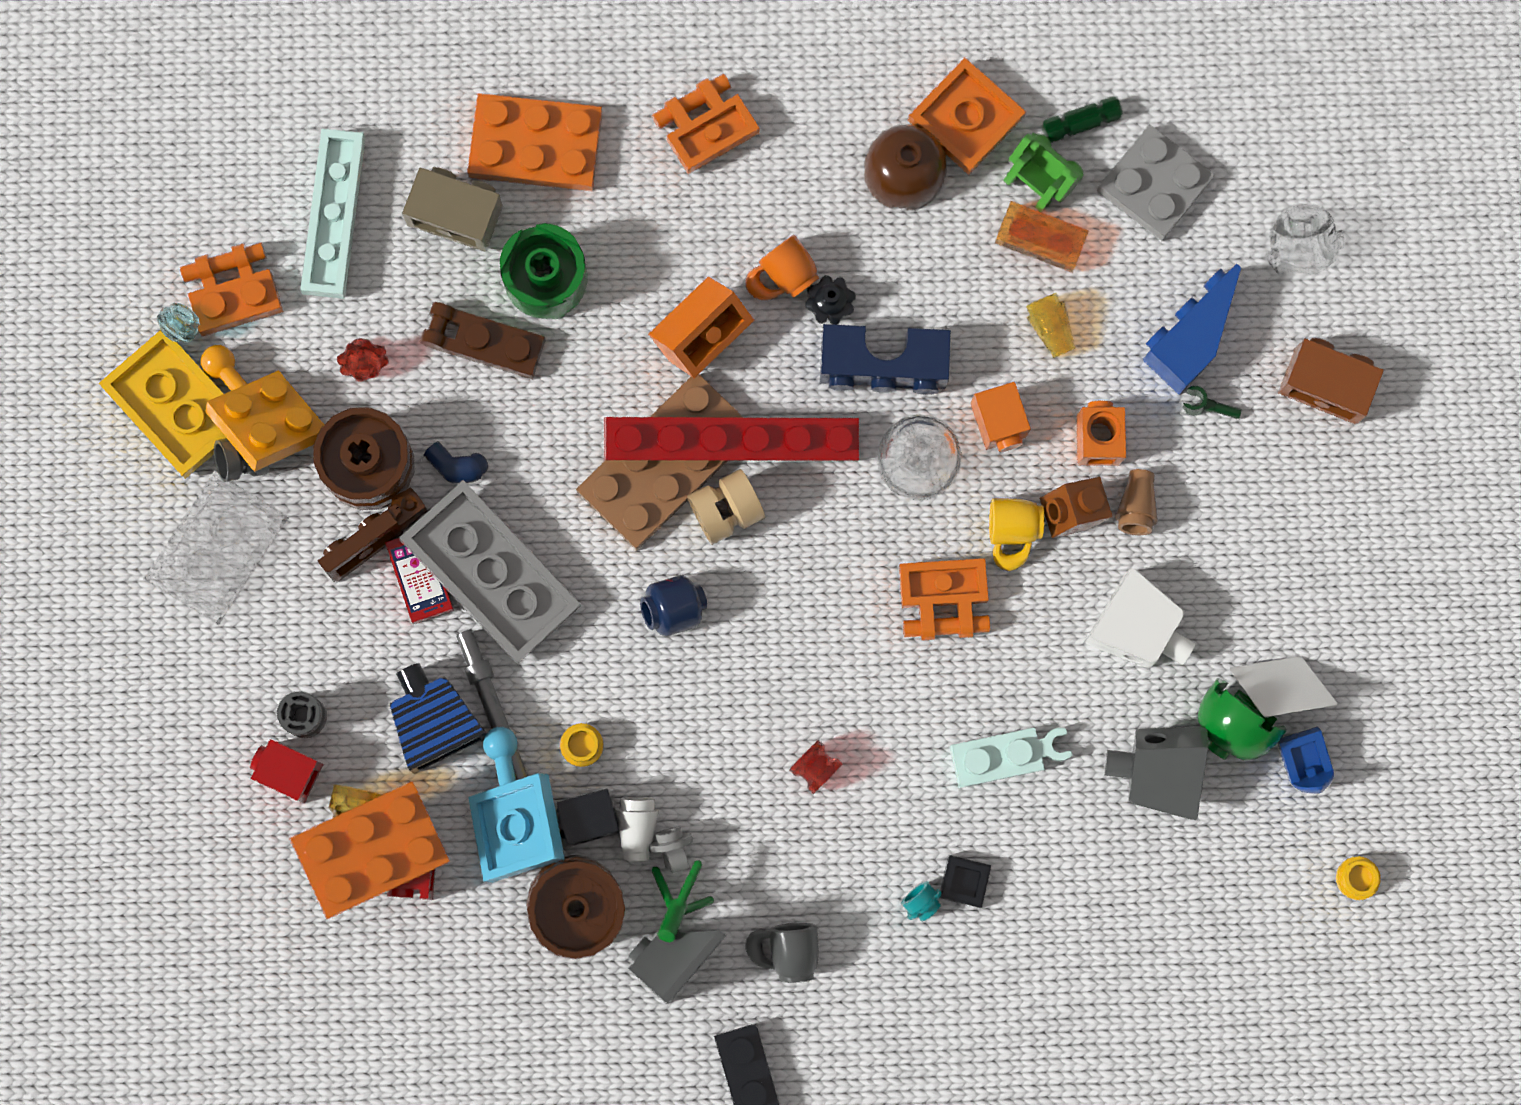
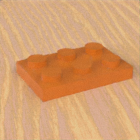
M478 93L467 171L468 177L593 191L602 107Z
M413 781L290 838L326 919L450 862Z

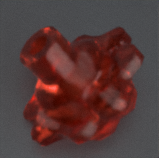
M355 339L346 345V349L342 354L337 356V362L341 365L340 373L352 376L357 381L377 378L380 370L389 364L388 357L385 355L386 348L382 345H374L368 339Z

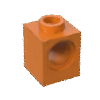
M1111 401L1089 402L1088 407H1082L1076 416L1077 466H1120L1126 458L1125 407H1113V402ZM1098 423L1105 425L1110 430L1111 440L1099 441L1094 438L1091 433V425Z

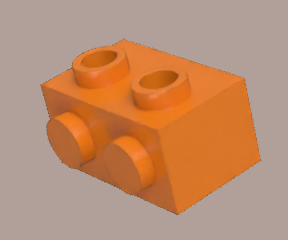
M708 276L648 335L670 363L695 378L754 319L732 290Z

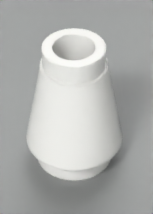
M648 797L620 798V808L615 810L623 860L648 861L649 845L653 841L659 812L658 809H655V799Z

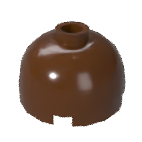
M913 124L896 125L883 131L870 145L864 161V179L871 195L886 207L906 208V211L917 210L930 204L941 192L947 174L946 154L940 141L927 129Z

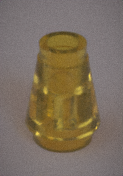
M1057 292L1026 305L1030 315L1026 318L1048 351H1050L1052 358L1076 348L1073 342L1074 339L1065 300L1060 302Z

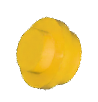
M584 723L569 727L563 733L560 741V750L567 762L577 767H587L594 764L600 758L604 747L599 731L595 727Z
M1357 856L1346 859L1340 864L1336 873V883L1343 895L1353 900H1365L1372 897L1379 889L1381 882L1379 869L1371 860L1365 857Z

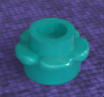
M928 881L919 884L911 890L901 902V905L907 910V918L913 920L918 917L921 921H925L933 916L941 907V903L938 901L942 894L941 890H935Z

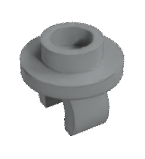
M680 827L668 828L655 834L657 840L652 841V844L649 845L650 851L653 853L662 852L665 867L667 870L670 869L671 873L688 869V861L683 847L693 842L691 833H682Z

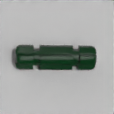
M1112 96L1100 100L1101 103L1099 105L1091 103L1065 112L1062 118L1057 115L1045 119L1042 124V131L1044 136L1053 143L1064 139L1066 134L1071 137L1100 127V123L1103 121L1108 124L1119 120L1123 114L1122 106L1118 98Z

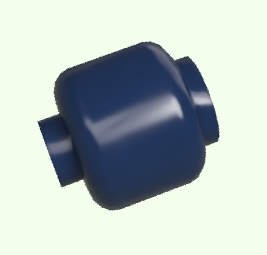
M679 575L651 583L646 589L645 597H641L640 607L645 624L650 630L655 629L662 636H671L699 626L702 620V610L707 609V599L700 585L695 586L687 576Z

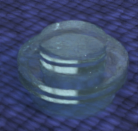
M172 303L169 307L162 308L157 315L161 332L168 339L175 342H191L197 336V327L200 321L195 312L181 303Z

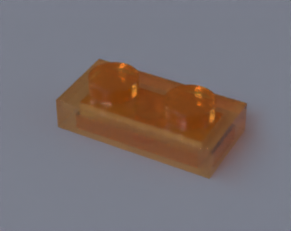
M1010 201L995 244L1073 273L1089 230Z

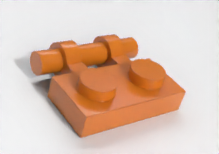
M724 74L711 81L708 78L696 84L697 89L680 99L676 97L671 98L664 103L665 107L652 114V118L659 129L672 122L677 125L678 129L667 135V142L688 175L759 134V126L738 94L724 102L721 99L720 94L731 88ZM703 104L710 108L709 111L692 121L687 114Z
M261 242L247 247L242 243L231 247V252L211 258L207 254L195 258L194 263L180 267L185 283L200 278L202 280L203 289L188 293L196 324L202 337L283 312L270 269L256 273L253 271L251 263L267 258ZM238 268L240 278L220 284L217 283L215 274Z
M985 558L899 564L902 608L919 607V620H903L904 637H921V640L924 641L935 640L936 635L959 634V638H971L973 633L990 632L989 615H972V604L987 603L989 601ZM957 605L958 617L934 619L933 606Z

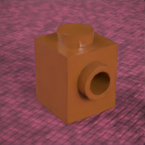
M1101 477L1067 483L1040 497L1052 538L1087 531L1113 517Z

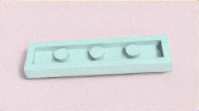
M321 129L301 282V292L303 295L345 299L365 146V136L362 132Z

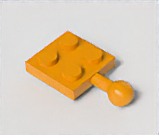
M213 345L203 352L201 356L203 371L212 378L222 379L231 390L207 401L205 412L254 472L314 445L324 423L279 370L247 384L234 368L235 357L229 348L223 345Z

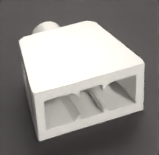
M1133 568L1124 574L1084 641L1092 647L1146 668L1153 666L1161 653L1183 665L1196 643L1175 631L1185 614L1184 611Z

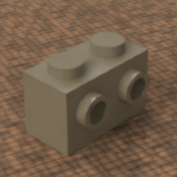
M419 167L402 215L407 226L486 252L503 205L500 194L495 193L496 189L487 183L473 180L471 184L456 180V175L446 169L433 167L432 171Z

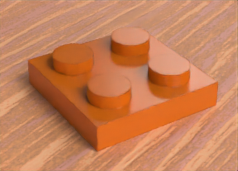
M964 57L913 110L908 117V121L932 133L940 141L945 154L970 175L1025 117L1026 111Z

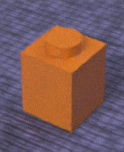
M1011 382L975 393L970 404L985 449L997 447L999 452H1005L1023 445L1022 439L1027 437L1031 428L1016 383Z

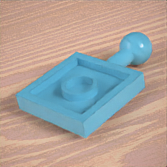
M506 727L492 728L487 732L483 740V748L486 755L495 760L499 787L468 797L483 882H496L565 859L549 774L537 773L516 781L512 756L517 750L518 741L514 732Z

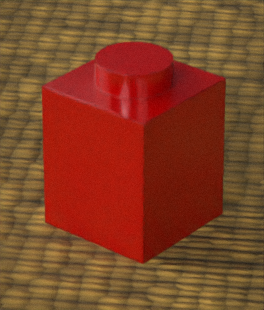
M270 739L266 747L261 745L257 749L250 764V769L254 770L250 779L305 804L324 764Z

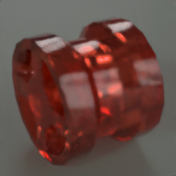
M818 740L795 762L789 771L794 776H801L807 782V789L814 795L841 768L843 763L838 758H831L825 752V745Z

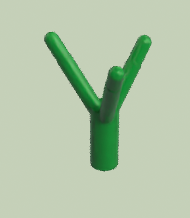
M700 860L694 862L677 899H673L660 868L657 866L652 868L655 882L668 908L658 931V937L664 942H673L675 940L684 915L714 903V898L708 896L686 904L702 867Z

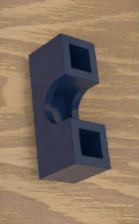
M823 324L820 383L829 384V389L849 391L854 389V385L871 386V390L874 392L890 393L895 392L896 387L913 388L914 393L923 395L937 394L939 389H946L949 381L951 330L908 328L905 337V351L895 359L881 360L873 356L866 346V326Z

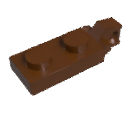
M410 487L393 496L391 506L382 514L374 513L365 518L359 524V530L346 540L341 538L331 543L324 550V556L317 561L333 582H339L386 547L385 542L397 539L403 535V529L428 512L420 497Z

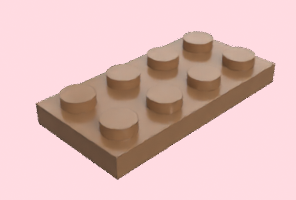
M700 374L695 378L690 377L650 416L744 418ZM604 461L576 488V492L637 551L688 501L687 495L699 490L727 461Z

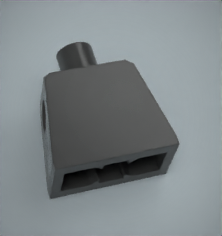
M1202 726L1140 728L1135 732L1133 752L1107 750L1104 775L1129 778L1128 801L1132 804L1190 820H1197L1208 752L1207 729Z

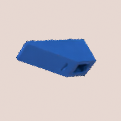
M1237 263L1227 273L1220 268L1203 286L1208 292L1198 302L1191 297L1178 310L1175 316L1180 321L1170 331L1162 326L1146 343L1151 350L1143 361L1178 395L1216 357L1241 270Z

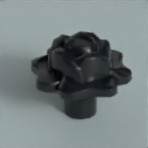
M824 275L818 284L808 287L807 294L811 298L806 300L805 307L813 312L818 323L823 324L828 320L830 324L838 325L843 317L854 313V307L851 303L855 300L856 294L847 288L845 279L842 277L836 278L833 282L830 276Z

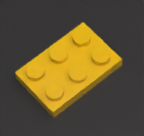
M164 327L98 383L185 479L214 455L215 441L226 438L205 412L207 401L223 395V392Z

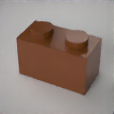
M1304 338L1293 352L1278 394L1355 425L1358 424L1368 414L1384 370L1373 366L1374 362L1366 356L1360 354H1350L1348 356L1334 350V345L1326 340L1319 338L1308 340Z

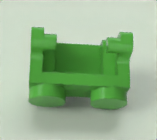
M1028 133L1009 157V160L1014 165L1003 181L1011 186L1018 178L1041 197L1035 208L1042 213L1051 204L1052 198L1061 203L1073 191L1084 175L1078 163L1065 160L1052 149L1051 142L1046 136Z

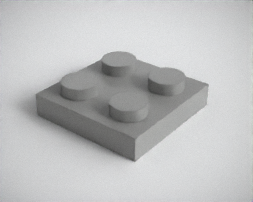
M1149 124L1102 181L1097 192L1159 240L1163 241L1210 183L1215 174Z

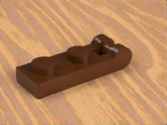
M433 302L429 312L432 320L429 328L423 330L420 339L421 344L533 380L546 341L545 336L460 311L444 303ZM448 323L459 327L455 339L444 335Z

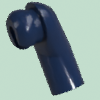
M439 441L432 444L423 454L443 478L450 483H460L462 480L466 483H473L478 481L488 470L487 459L482 454L473 453L471 456L453 457Z

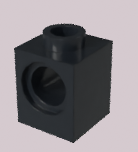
M608 789L556 802L559 810L556 816L561 839L566 838L569 847L619 834L618 823Z

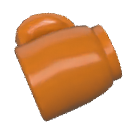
M792 235L759 260L760 266L752 269L746 276L745 287L750 295L759 300H771L783 293L790 294L794 298L817 281L819 276L817 275V268L812 257L796 235ZM765 271L780 289L772 290L764 286L760 281V274Z

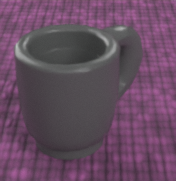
M787 923L773 926L769 931L756 930L747 937L745 949L752 962L760 967L775 970L781 982L798 983L814 979V972L818 965V928L811 923ZM766 938L770 939L772 961L768 960L763 953L762 942Z

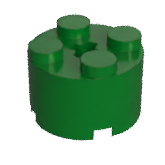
M543 223L520 230L509 238L500 256V272L506 294L513 305L526 315L540 319H560L581 301L586 291L588 275L584 254L575 237L562 227ZM547 266L551 267L552 273L550 275L537 276L536 270L544 271Z

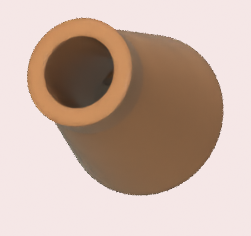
M1135 469L1129 472L1128 482L1115 515V519L1119 522L1118 529L1124 533L1148 535L1152 533L1153 526L1158 523L1154 490L1155 475L1151 471Z

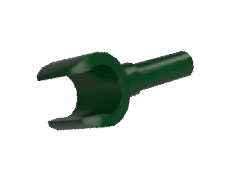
M1190 386L1186 389L1187 394L1198 396L1202 400V403L1197 406L1183 403V409L1187 414L1197 416L1204 411L1236 419L1240 418L1241 409L1208 399L1207 393L1202 387Z

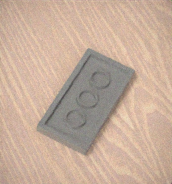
M464 480L399 537L400 541L517 665L581 606L576 598Z

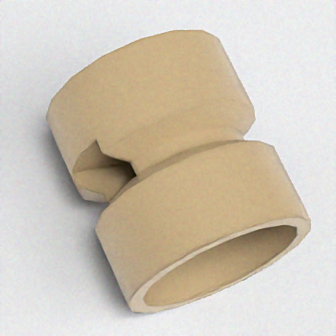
M741 469L719 480V487L715 489L707 485L687 495L694 515L711 545L733 535L734 527L737 525L745 529L765 519L761 503L747 476ZM722 499L730 515L724 518L721 517L715 505L716 502Z

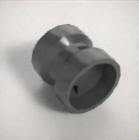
M227 438L215 441V464L222 481L238 480L242 473H249L255 477L266 475L269 472V466L254 472Z
M299 691L286 695L280 701L277 709V719L281 727L288 733L300 738H311L319 734L324 728L327 721V712L323 703L309 693Z

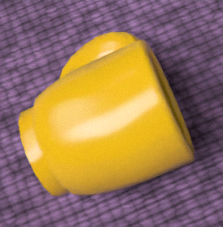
M992 498L989 515V535L991 544H995L993 560L995 565L1001 570H1016L1027 561L1031 552L1032 542L1043 538L1044 507L1029 500ZM1002 544H1025L1024 548L1015 554H1005L1001 549Z

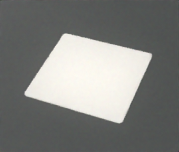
M1302 657L1229 668L1264 717L1337 705L1335 699Z

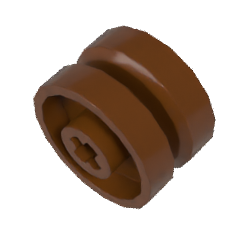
M370 407L349 408L333 415L320 429L313 446L314 466L322 483L340 502L358 510H379L390 505L393 496L408 489L414 475V453L401 427L386 413ZM365 455L371 456V460L368 463L361 460L359 464L361 457Z
M579 855L566 856L564 860L546 865L540 869L530 884L526 906L530 929L543 947L556 956L580 959L594 956L611 945L622 928L625 906L620 886L608 868L593 858ZM579 900L584 904V908H579L580 914L570 915L567 906L571 901Z

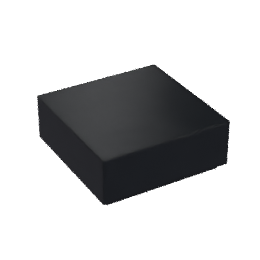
M948 855L940 888L942 892L940 898L982 908L992 866Z

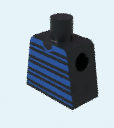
M420 663L410 665L396 674L406 695L391 702L390 709L405 762L410 772L415 774L484 740L487 734L446 677L429 683Z

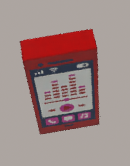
M397 538L385 542L412 624L414 625L454 611L448 591L409 551L400 539Z

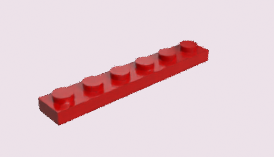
M604 417V461H859V418Z

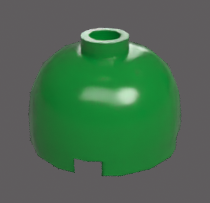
M1217 678L1202 699L1198 712L1199 726L1207 729V736L1209 738L1208 749L1223 760H1226L1229 755L1241 760H1255L1266 755L1279 742L1287 729L1285 726L1273 727V724L1277 721L1275 716L1264 717L1247 694L1238 689L1235 695H1232L1225 689L1229 683Z

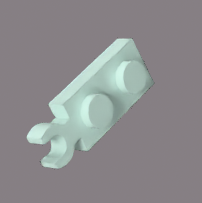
M1034 727L950 745L958 788L1043 771L1045 769L1042 758L1045 757L1055 762L1067 760L1072 756L1071 751L1059 753L1052 746V741L1055 737L1067 734L1066 729L1055 728L1049 731L1043 739H1037Z

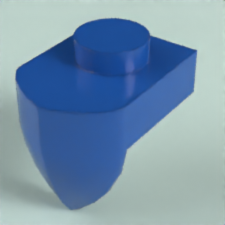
M1318 726L1282 737L1279 740L1278 747L1286 773L1294 788L1304 793L1320 794L1330 786L1334 779V770L1322 731Z

